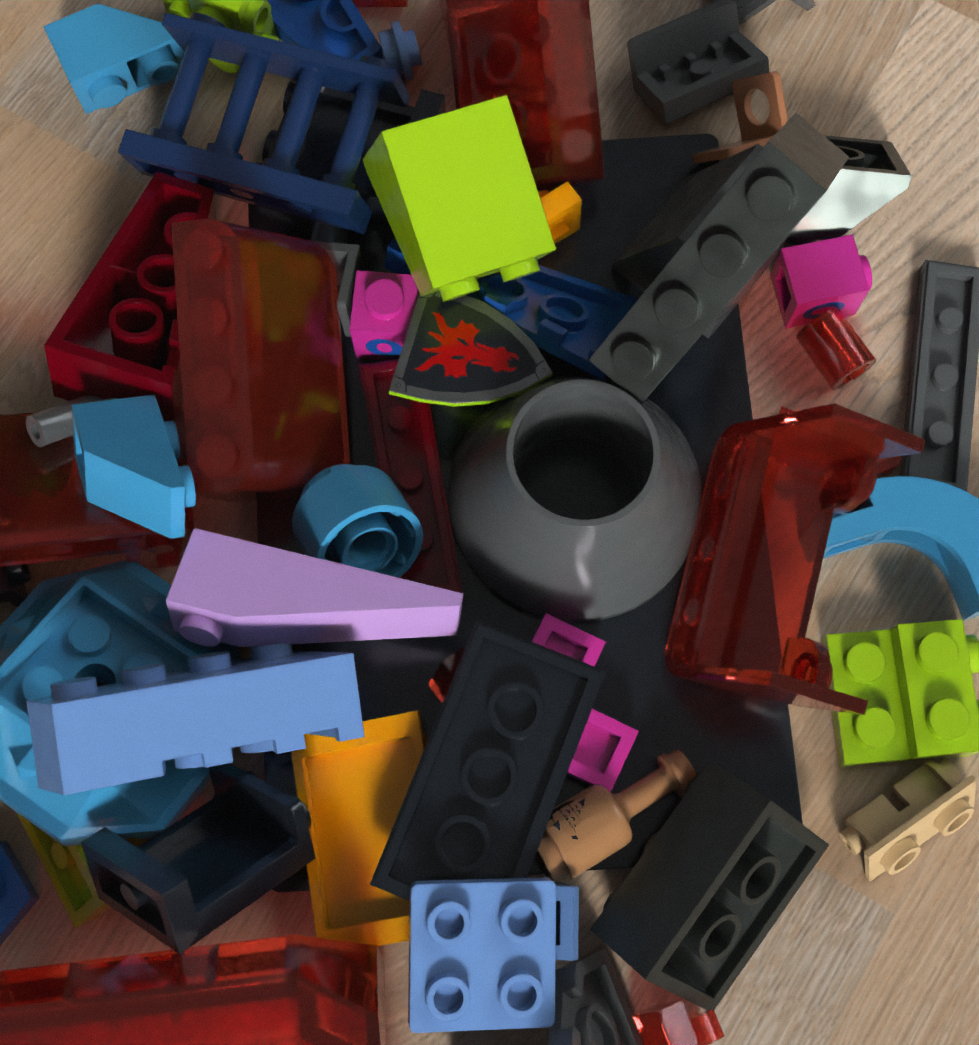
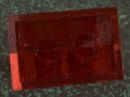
M476 0L447 9L456 110L507 95L537 190L556 189L567 181L570 185L605 179L589 0Z

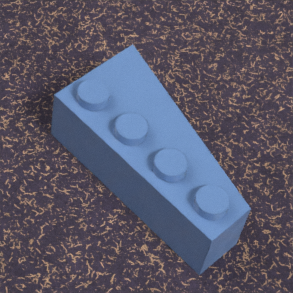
M279 643L250 646L252 657L231 661L230 652L228 651L191 656L187 658L188 670L167 674L165 664L127 668L121 670V683L97 687L96 677H82L51 683V696L26 701L38 788L61 795H68L161 777L166 774L165 761L174 759L175 768L178 769L207 768L233 763L232 748L239 746L242 753L274 751V753L279 754L305 749L304 734L335 737L340 742L365 737L354 653L292 650V644Z

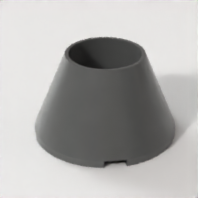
M589 376L551 377L519 395L496 401L477 418L461 441L453 461L448 486L449 514L455 540L461 554L479 580L490 590H494L506 600L523 608L524 612L544 618L547 613L563 622H591L612 618L631 611L662 591L684 564L697 537L702 515L703 498L699 468L690 445L679 427L668 414L648 398L641 404L617 383ZM562 439H586L609 448L623 460L634 478L638 496L625 508L609 516L590 520L571 519L552 513L538 504L524 489L517 473L525 460L546 444Z

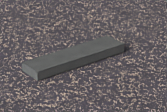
M925 260L919 268L899 475L933 479L950 484L966 492L968 487L979 354V267Z

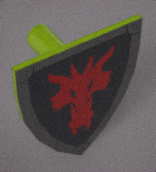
M440 291L421 296L419 293L389 394L418 402L452 407L490 404L525 392L550 378L553 372L535 343L510 318L485 302L467 295L443 302Z

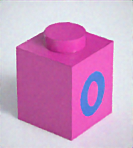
M853 234L781 248L770 273L785 329L855 315L872 287L870 263L865 255H859Z
M356 270L349 330L357 359L382 361L399 359L419 296V290L412 275Z

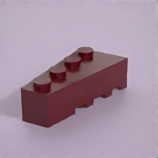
M160 172L155 173L44 344L55 397L70 401L85 395L97 396L102 399L110 397L122 399L155 395L163 421L174 420L178 428L217 243L214 189Z

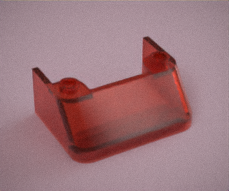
M835 403L743 421L729 426L720 436L712 454L695 531L690 544L667 639L665 662L670 674L697 683L794 706L865 715L868 704L867 700L829 689L833 676L829 652L824 644L805 638L833 513L852 511L870 497L876 484L875 469L878 459L923 453L925 439Z

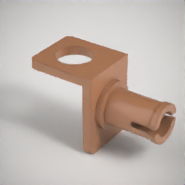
M777 71L733 81L732 89L742 141L692 154L693 164L719 160L720 162L757 144L764 147L785 125L788 119L781 78ZM756 89L764 92L769 102L770 112L765 123L759 122L752 113L751 97Z

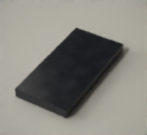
M477 620L370 885L409 901L410 885L414 881L527 878L606 671Z

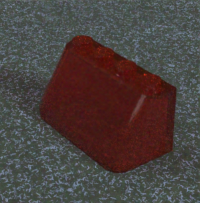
M214 219L173 222L171 226L187 465H189L194 479L195 493L198 496L225 502L301 496L302 489L322 470L335 465L350 464L341 327L337 309V272L334 261L319 244L304 238Z

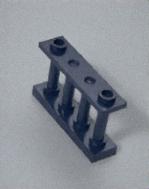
M165 13L162 21L163 27L182 50L185 51L159 128H152L150 135L125 129L118 153L143 175L153 177L156 172H160L212 188L216 195L365 235L372 211L357 191L358 187L353 183L379 102L382 101L407 107L410 95L396 68L389 62L374 56L365 55L358 61L229 29L218 20L201 13H191L190 18ZM209 58L240 65L215 143H208L206 150L188 146L187 141L182 137ZM265 72L295 79L297 83L271 158L264 159L263 164L259 165L244 161L243 156L238 152ZM323 86L354 94L355 96L329 174H322L319 181L299 175L300 171L295 166Z

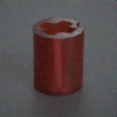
M839 307L822 313L804 326L796 335L797 341L831 390L840 389L848 382L856 380L868 371L877 360Z

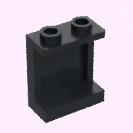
M292 79L286 88L283 99L284 116L278 131L271 130L267 135L263 147L262 161L266 158H271L297 80ZM322 86L295 166L300 171L299 175L320 181L322 174H329L355 96L354 94ZM421 89L415 107L407 105L406 108L382 101L379 102L353 183L358 187L357 191L372 211L371 219L389 223L362 159L381 131L446 113L445 95Z
M230 763L209 767L215 791L212 800L140 846L136 847L106 827L81 841L98 898L179 955L316 859L309 831L311 817L305 804L296 795L285 793L262 781L250 771L245 772Z

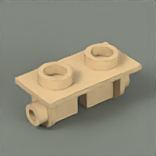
M943 758L937 763L933 760H928L893 786V792L905 804L906 808L898 812L888 799L881 794L855 814L845 819L846 828L839 832L838 835L842 843L853 855H857L864 850L865 877L869 882L884 871H887L890 875L896 874L908 867L921 852L920 845L940 832L943 836L951 835L969 821L974 813L973 807L977 779L970 775L957 784L961 780V775L950 760Z

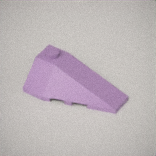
M194 528L166 598V603L174 631L179 632L185 639L203 646H217L219 642L238 647L279 643L305 644L456 636L460 624L463 593Z

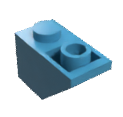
M98 3L43 26L86 114L100 108L113 107L119 104L125 97L153 85H162L172 81L177 76L185 52L163 27L162 22Z
M155 395L71 404L74 453L87 502L170 539L185 537V508L194 507L196 504L194 479L189 465L178 466L180 443L177 427L174 420L163 421Z

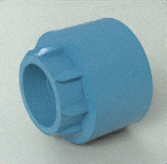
M335 465L316 474L302 489L303 491L293 513L292 529L305 555L398 578L415 562L423 542L421 523L392 479L384 471L366 465Z

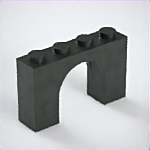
M795 113L766 143L590 357L589 361L642 404L825 194L849 156L799 114Z

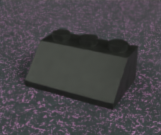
M710 758L701 773L688 783L682 800L663 827L648 840L644 847L643 855L622 885L609 895L604 904L603 912L590 930L645 980L713 1013L829 844L772 800Z

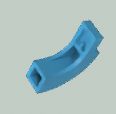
M914 476L884 477L865 481L849 499L853 512L849 504H844L815 515L813 517L815 524L799 540L808 564L876 543H895L908 546L928 557L940 569L950 587L963 621L979 616V498L960 488L933 479Z

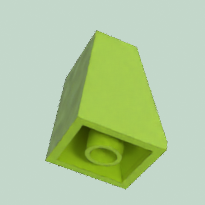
M507 95L381 131L362 159L421 296L440 291L442 300L445 302L480 290L477 279L496 272H500L503 283L540 271L537 259L556 250Z

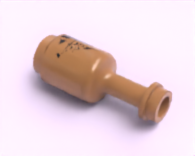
M678 749L668 755L663 753L657 757L658 769L616 794L610 793L603 785L595 784L553 808L535 855V860L545 876L553 882L563 876L572 880L625 847L633 837L629 824L633 816L673 791L683 798V793L688 783L697 776L687 757Z

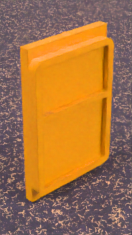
M418 710L363 721L365 737L340 742L335 737L304 734L306 748L291 751L297 797L305 804L311 817L309 831L316 859L306 866L319 957L343 952L356 954L365 948L409 941V901L372 886L370 882L428 742V737L423 729L421 712Z

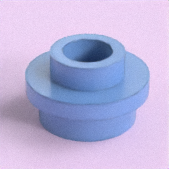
M399 20L390 22L391 29L378 32L384 60L392 64L400 77L404 76L405 81L413 80L412 67L422 65L414 30L402 32Z

